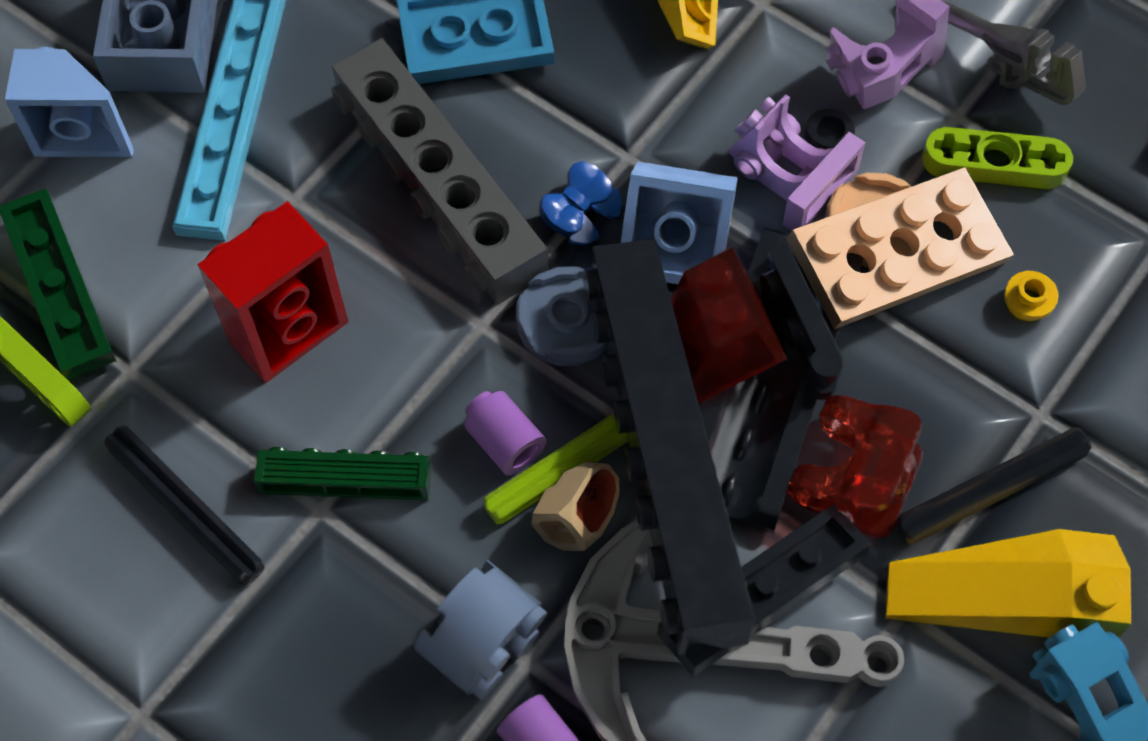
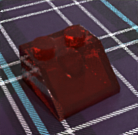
M733 247L684 271L671 297V302L698 403L787 360L757 287Z

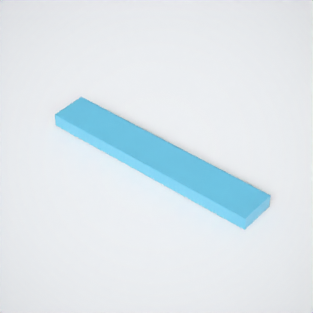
M233 0L172 225L176 236L226 241L286 0Z

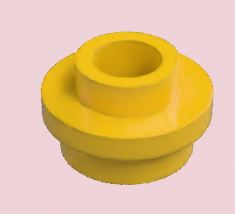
M1022 271L1015 274L1008 281L1004 292L1005 302L1012 315L1027 322L1037 321L1049 316L1055 309L1059 297L1054 282L1048 276L1037 271ZM1025 290L1034 291L1040 297H1030L1026 294Z

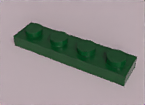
M47 188L0 205L2 220L61 374L69 381L116 362Z

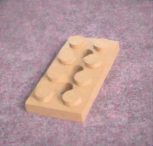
M966 168L796 228L787 237L790 247L834 329L1002 265L1014 255ZM939 221L948 225L953 232L954 240L949 241L939 237L934 231L933 222ZM898 237L905 240L911 248L912 256L905 257L896 253L890 244V238ZM855 253L862 256L868 264L869 272L860 273L853 270L847 262L846 254Z

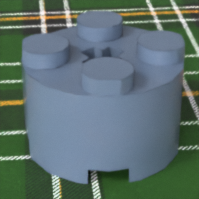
M486 560L481 571L476 567L472 569L437 608L441 612L437 620L438 628L433 636L426 630H422L414 648L417 653L467 695L473 693L482 700L502 678L503 673L500 670L509 659L510 653L519 659L535 641L540 633L537 628L544 620L547 612L541 608L542 603L492 562Z

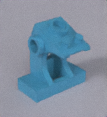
M1098 622L1078 632L1074 625H1070L1044 642L1048 651L1042 648L1032 655L1037 664L1029 673L1031 679L1040 680L1043 688L1054 701L1060 703L1066 699L1079 724V741H1148V700H1145L1127 665L1129 655L1126 647L1117 635L1110 631L1105 633ZM1105 678L1114 693L1118 708L1103 717L1089 687Z

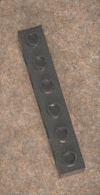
M383 38L331 65L336 84L335 87L331 88V92L338 107L345 115L352 112L358 120L357 128L365 143L371 149L376 146L384 155L383 162L393 180L398 184L402 181L405 182L411 190V201L421 217L424 219L431 217L439 227L437 229L438 236L449 254L453 256L458 253L467 264L465 266L467 276L477 291L482 293L486 290L496 304L499 305L529 287V282L538 274L549 270L548 248ZM405 135H413L411 137H402ZM432 169H441V171L435 173L427 172ZM459 204L470 205L469 207L463 209L453 208L454 206ZM486 240L498 241L497 244L491 246L480 244Z

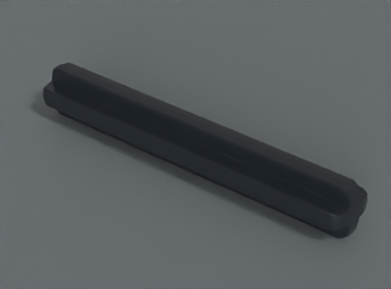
M119 426L113 433L107 435L104 443L108 451L241 585L251 584L262 574L265 567L261 558L128 426Z
M1073 427L900 514L895 522L897 531L906 544L913 545L1083 459L1092 448L1090 440L1085 436L1082 429Z

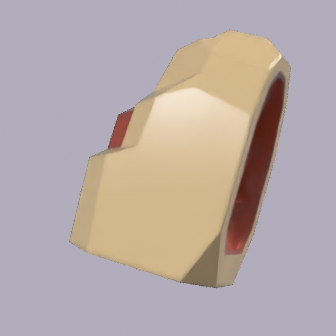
M583 462L565 471L556 485L544 491L533 513L531 525L546 543L563 551H585L602 536L615 513L620 492L618 475L609 464Z

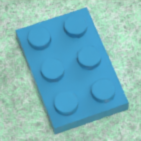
M397 0L408 71L418 84L555 64L554 48L544 0Z

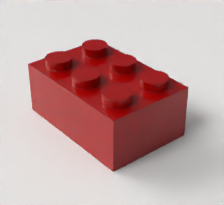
M288 201L275 210L264 212L258 216L251 227L231 241L215 246L206 258L197 264L228 342L265 384L349 322L328 243Z

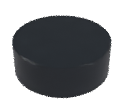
M821 109L808 118L803 140L818 149H831L848 132L855 135V126L851 118L844 112L836 109Z

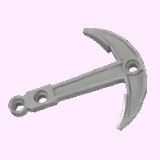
M638 520L622 528L589 560L570 598L565 620L564 653L573 694L602 741H646L639 729L628 693L620 694L619 661L624 658L680 662L657 635L658 624L661 622L660 611L631 607L626 604L633 574L642 575L648 565L647 549L648 547H653L650 530L641 531ZM595 624L600 626L604 633L597 640H589L582 634L583 629L588 625ZM794 626L788 630L764 627L750 637L747 645L737 646L712 665L782 670L790 677L849 683L859 677L871 686L883 687L891 684L898 677L904 665V654L896 641L881 635L872 636L862 641L855 633L803 626ZM815 650L824 651L830 658V664L827 666L815 665L810 659V653ZM871 657L883 659L887 665V671L883 673L872 671L867 664V660Z

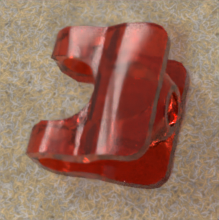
M843 395L831 396L826 399L819 414L821 428L831 439L850 447L853 450V454L848 460L836 466L825 467L807 463L796 467L788 484V493L799 506L817 514L835 504L861 533L875 538H884L894 530L897 518L901 513L922 463L923 451L920 445L917 444L922 431L921 419L914 412L899 407L870 404Z

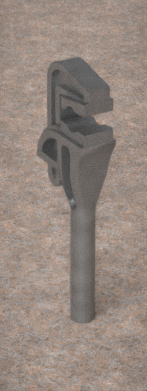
M941 0L950 6L948 24L983 40L994 52L988 58L987 63L993 72L1000 75V85L1013 89L1025 87L1061 105L1070 104L1084 92L1086 83L1082 51L1075 48L1074 44L1066 42L1051 54L1050 47L1054 44L1055 35L1050 34L1047 29H1031L1022 26L993 23L947 0Z

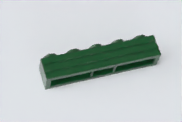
M271 447L269 450H258L254 482L259 494L429 501L431 464L429 456H424L419 452L392 455L380 450L364 454L348 449H340L336 452H322L315 448H305L302 451H288L282 447Z

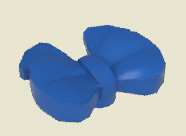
M582 161L573 163L567 173L568 187L565 188L562 194H546L539 202V214L545 224L553 231L564 237L570 236L568 242L571 245L587 246L598 240L599 233L584 212L589 207L596 213L612 220L618 218L622 207V200L619 190L616 188L612 189L611 181L598 167Z

